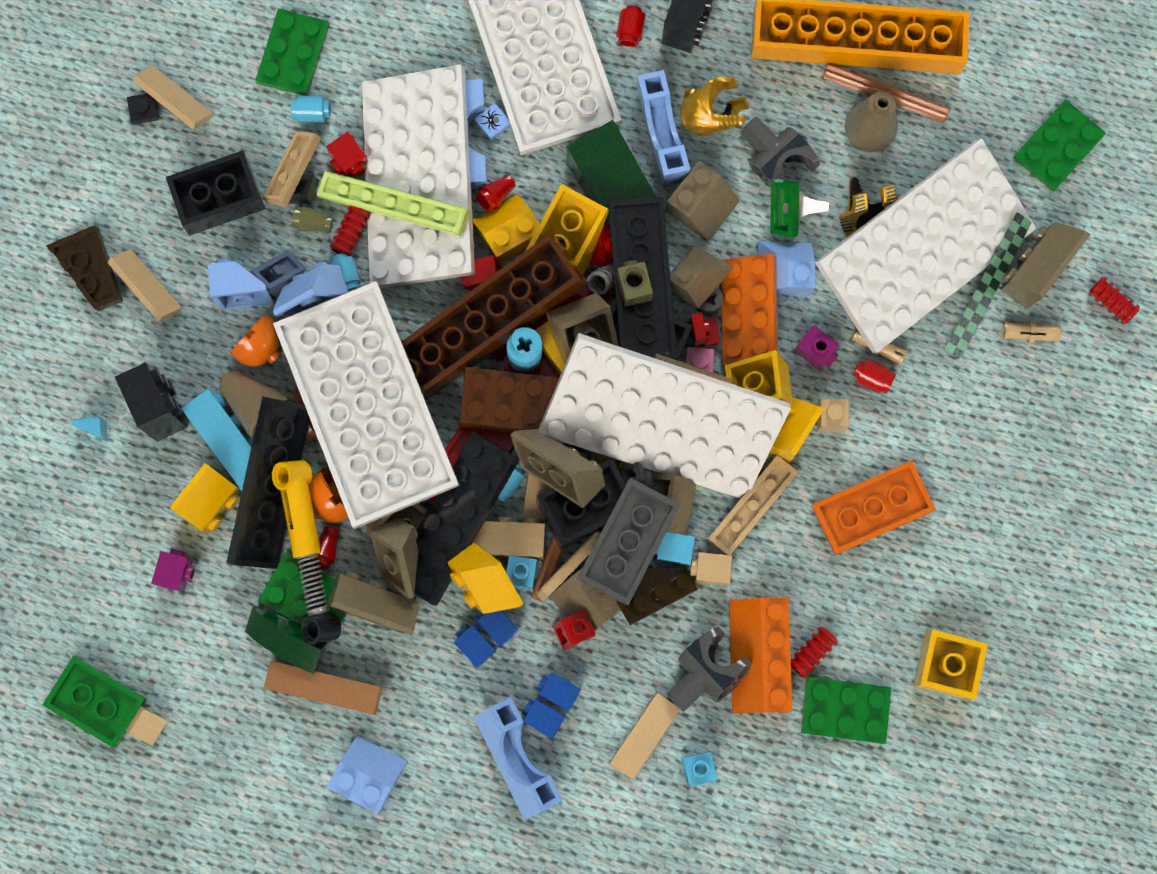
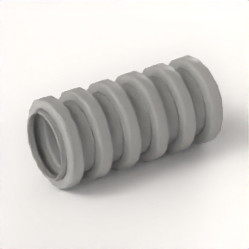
M613 261L606 266H601L588 276L587 282L589 284H587V287L591 293L603 295L615 287Z

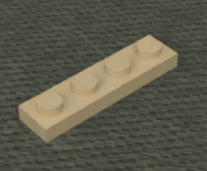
M777 455L755 481L752 489H748L707 541L724 555H731L799 472Z

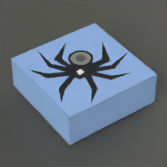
M495 103L474 118V122L490 141L511 127L509 119Z

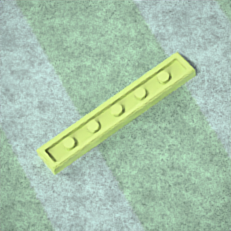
M328 171L324 172L316 195L324 200L346 206H355L368 212L462 237L470 213L468 209Z

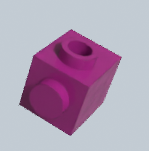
M813 325L796 346L794 352L820 371L824 365L829 368L839 356L835 351L840 344Z
M170 548L169 553L160 551L151 584L184 593L187 582L192 581L195 573V566L192 565L193 560L187 558V552Z

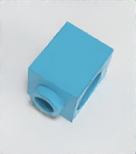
M666 532L655 553L657 554L656 561L689 566L691 564L695 537Z
M509 556L506 573L515 588L533 590L537 560Z
M711 752L681 758L687 786L691 787L718 780Z

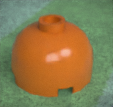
M264 313L230 354L237 361L249 367H260L267 361L272 364L282 353L278 349L281 343L273 325L275 320Z
M322 468L312 477L309 484L315 519L333 524L343 522L349 518L330 469Z

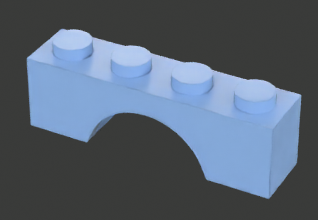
M664 70L639 75L637 77L636 89L662 186L682 182L690 173V166L684 144L681 143L675 127L670 92Z
M483 79L465 80L468 125L474 118L485 111ZM469 147L471 190H479L480 187L487 185L486 157Z
M511 697L473 717L524 820L563 801L550 774L540 772L527 758L521 743V728L524 722Z

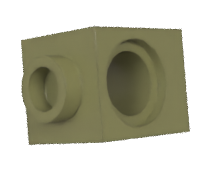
M636 260L621 264V267L617 268L616 276L624 306L652 301L653 291L645 262L638 263ZM630 277H637L641 280V284L637 287H632L626 280Z

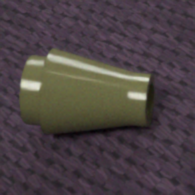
M304 205L302 207L295 206L292 220L293 228H297L298 231L330 232L332 216L325 215Z

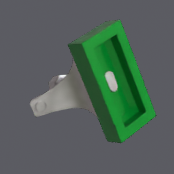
M782 179L771 181V234L790 238L798 236L799 222L805 215L829 210V203L827 201H818L815 195L804 196L799 189L798 182Z

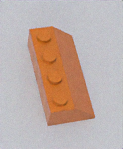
M789 597L729 600L731 664H735L743 657H747L752 662V666L746 676L731 691L732 713L792 712Z

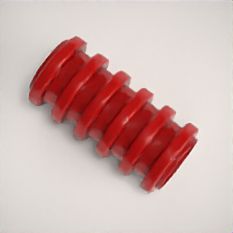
M350 205L347 208L349 212L344 214L345 221L342 220L340 223L342 227L337 229L338 235L333 237L335 242L330 244L333 252L341 254L338 252L341 251L347 256H352L351 250L356 248L355 242L360 240L358 235H362V227H366L367 223L365 221L370 218L366 210Z
M1106 276L1102 277L1089 290L1088 295L1090 297L1092 295L1095 296L1096 302H1102L1101 306L1103 308L1106 306L1109 313L1113 312L1116 319L1120 318L1121 324H1127L1137 314L1140 306L1138 304L1135 306L1132 299L1128 300L1125 293L1122 295L1120 288L1115 289L1113 282L1108 283Z
M819 626L817 629L818 633H813L812 639L806 640L807 645L805 647L801 646V651L799 653L795 652V658L791 659V668L801 677L807 678L809 676L808 672L814 671L813 666L815 664L819 665L821 658H826L825 653L831 652L833 645H838L836 637L824 627Z

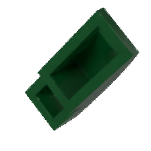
M257 606L252 607L245 632L265 649L312 674L321 665L328 643L308 644L302 636L301 624Z

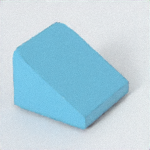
M99 416L72 420V425L108 442L107 423Z

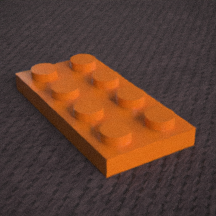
M772 253L722 259L733 267L732 271L722 281L723 365L725 366L770 351H778L776 256Z
M912 460L811 505L834 556L936 511Z

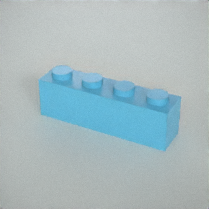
M207 389L181 409L242 491L253 439L249 436L246 438L241 432L243 426L235 414L229 416L224 408L228 404L218 392L214 395Z

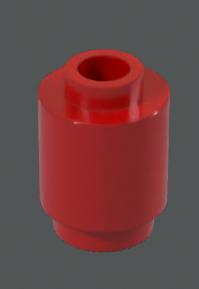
M629 5L626 6V9L620 10L616 32L618 44L637 47L639 41L642 40L646 14L642 12L640 7Z
M866 358L865 362L859 361L853 372V376L857 377L855 383L874 392L880 393L881 391L885 394L889 391L896 374L890 372V368L869 358Z

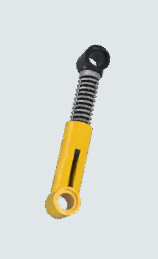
M304 460L278 462L272 470V480L276 488L281 491L293 558L300 559L297 563L301 564L298 568L302 569L299 573L303 574L300 578L304 579L301 583L305 584L302 588L306 589L303 593L307 594L304 598L308 599L305 603L309 604L306 606L308 617L302 621L301 633L308 644L314 645L338 639L341 634V622L338 616L329 612L328 606L325 605V602L328 600H324V597L327 595H323V592L326 590H322V587L325 585H321L324 580H320L323 575H319L322 570H318L321 565H317L320 560H316L319 557L318 554L321 553L309 490L312 470L310 465Z

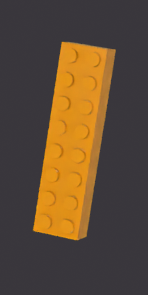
M756 0L753 10L750 58L961 74L968 60L969 12L820 0Z

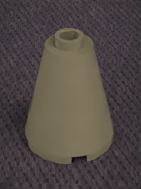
M877 92L849 111L844 126L846 136L852 145L866 152H877L887 148L894 141L898 130L895 100L889 93Z
M239 371L227 372L220 379L219 391L251 439L254 438L262 396L290 401L287 396Z

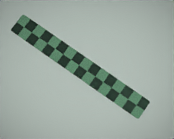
M1018 212L1015 214L945 348V351L958 359L966 350L1031 225V221Z

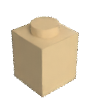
M820 399L817 405L824 410L816 421L817 432H844L849 427L848 399Z
M699 552L696 559H691L690 575L695 576L694 583L728 586L731 577L732 556Z

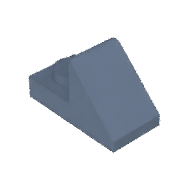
M286 250L252 269L250 273L267 286L269 294L278 298L282 287L292 282L294 276L303 274L306 267L289 250Z

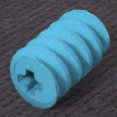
M521 327L516 329L508 339V361L514 370L528 373L540 365L542 360V340L540 335L531 328Z

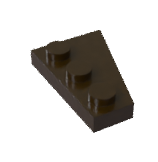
M91 226L46 245L50 252L59 260L63 269L69 273L78 289L95 310L101 311L123 302L113 269L108 264L109 257L97 226Z
M685 565L648 568L629 605L626 606L619 601L617 603L631 626L695 592L698 588Z

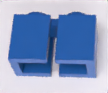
M502 610L485 614L480 611L476 615L478 620L474 625L470 627L466 624L455 634L458 638L454 641L455 645L477 669L496 652L478 632L481 627L500 648L519 631Z
M551 672L549 677L543 675L536 687V690L540 692L535 702L529 700L521 714L525 716L524 723L553 739L565 716L541 703L542 700L545 698L569 712L581 689Z

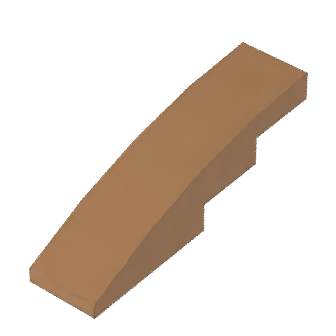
M270 661L263 687L264 689L372 715L377 713L383 687L317 671L312 674L299 667Z

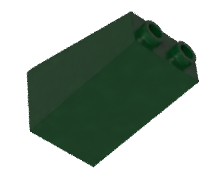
M614 120L607 122L566 146V165L587 198L607 209L608 201L657 198ZM609 212L604 225H610Z

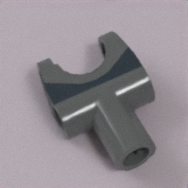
M755 117L740 132V135L759 153L749 162L750 168L769 187H771L772 180H786L782 169L784 162L803 163L812 171L820 166L819 159L813 149L791 127H787L780 135L776 136L758 117Z
M719 627L709 630L695 640L678 658V662L688 673L667 692V695L683 712L704 692L715 703L721 701L738 686L752 666V662L747 657H743L735 664L732 663L729 666H718L715 661V651L719 646L718 643L724 637V632Z

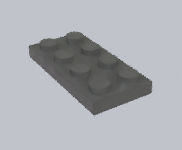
M629 478L577 580L628 606L680 504Z

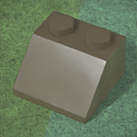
M699 160L667 200L665 211L708 242L740 200L719 174Z
M598 293L546 312L552 337L565 364L578 333L619 346L610 306Z
M654 473L655 479L651 489L680 504L666 532L686 535L696 484L694 481L678 475Z
M581 568L549 597L565 617L585 610L594 631H596L621 612V609L615 599L577 580L582 570Z

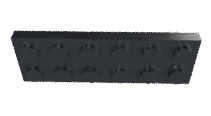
M663 197L608 201L620 347L652 358L657 353L677 360ZM636 260L638 263L645 262L653 291L652 301L625 307L616 276L617 268L621 267V264ZM630 277L626 280L632 287H637L641 284V280L637 277Z
M262 396L226 561L228 564L271 569L278 567L287 523L281 491L273 483L272 470L278 462L301 460L310 422L305 404Z
M473 431L452 467L459 486L436 495L417 529L418 560L414 593L434 606L438 605L452 580L450 577L452 570L447 562L473 543L520 460Z

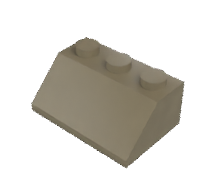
M1054 222L1048 228L1043 226L1034 237V240L1037 242L1032 249L1028 246L1018 258L1022 262L1018 269L1012 267L1003 278L1006 283L1001 291L1028 309L1044 298L1091 234L1058 222Z
M539 429L514 431L511 434L517 457L520 459V467L580 507L584 508L605 486L601 466L593 460L588 461L583 458L573 447L568 448L561 444L560 441L539 433Z
M346 570L344 575L340 573L336 575L327 599L328 601L326 602L328 607L402 634L413 635L420 602L413 600L414 597L408 599L399 591L397 594L387 591L388 585L372 580L371 584L360 581L362 576Z

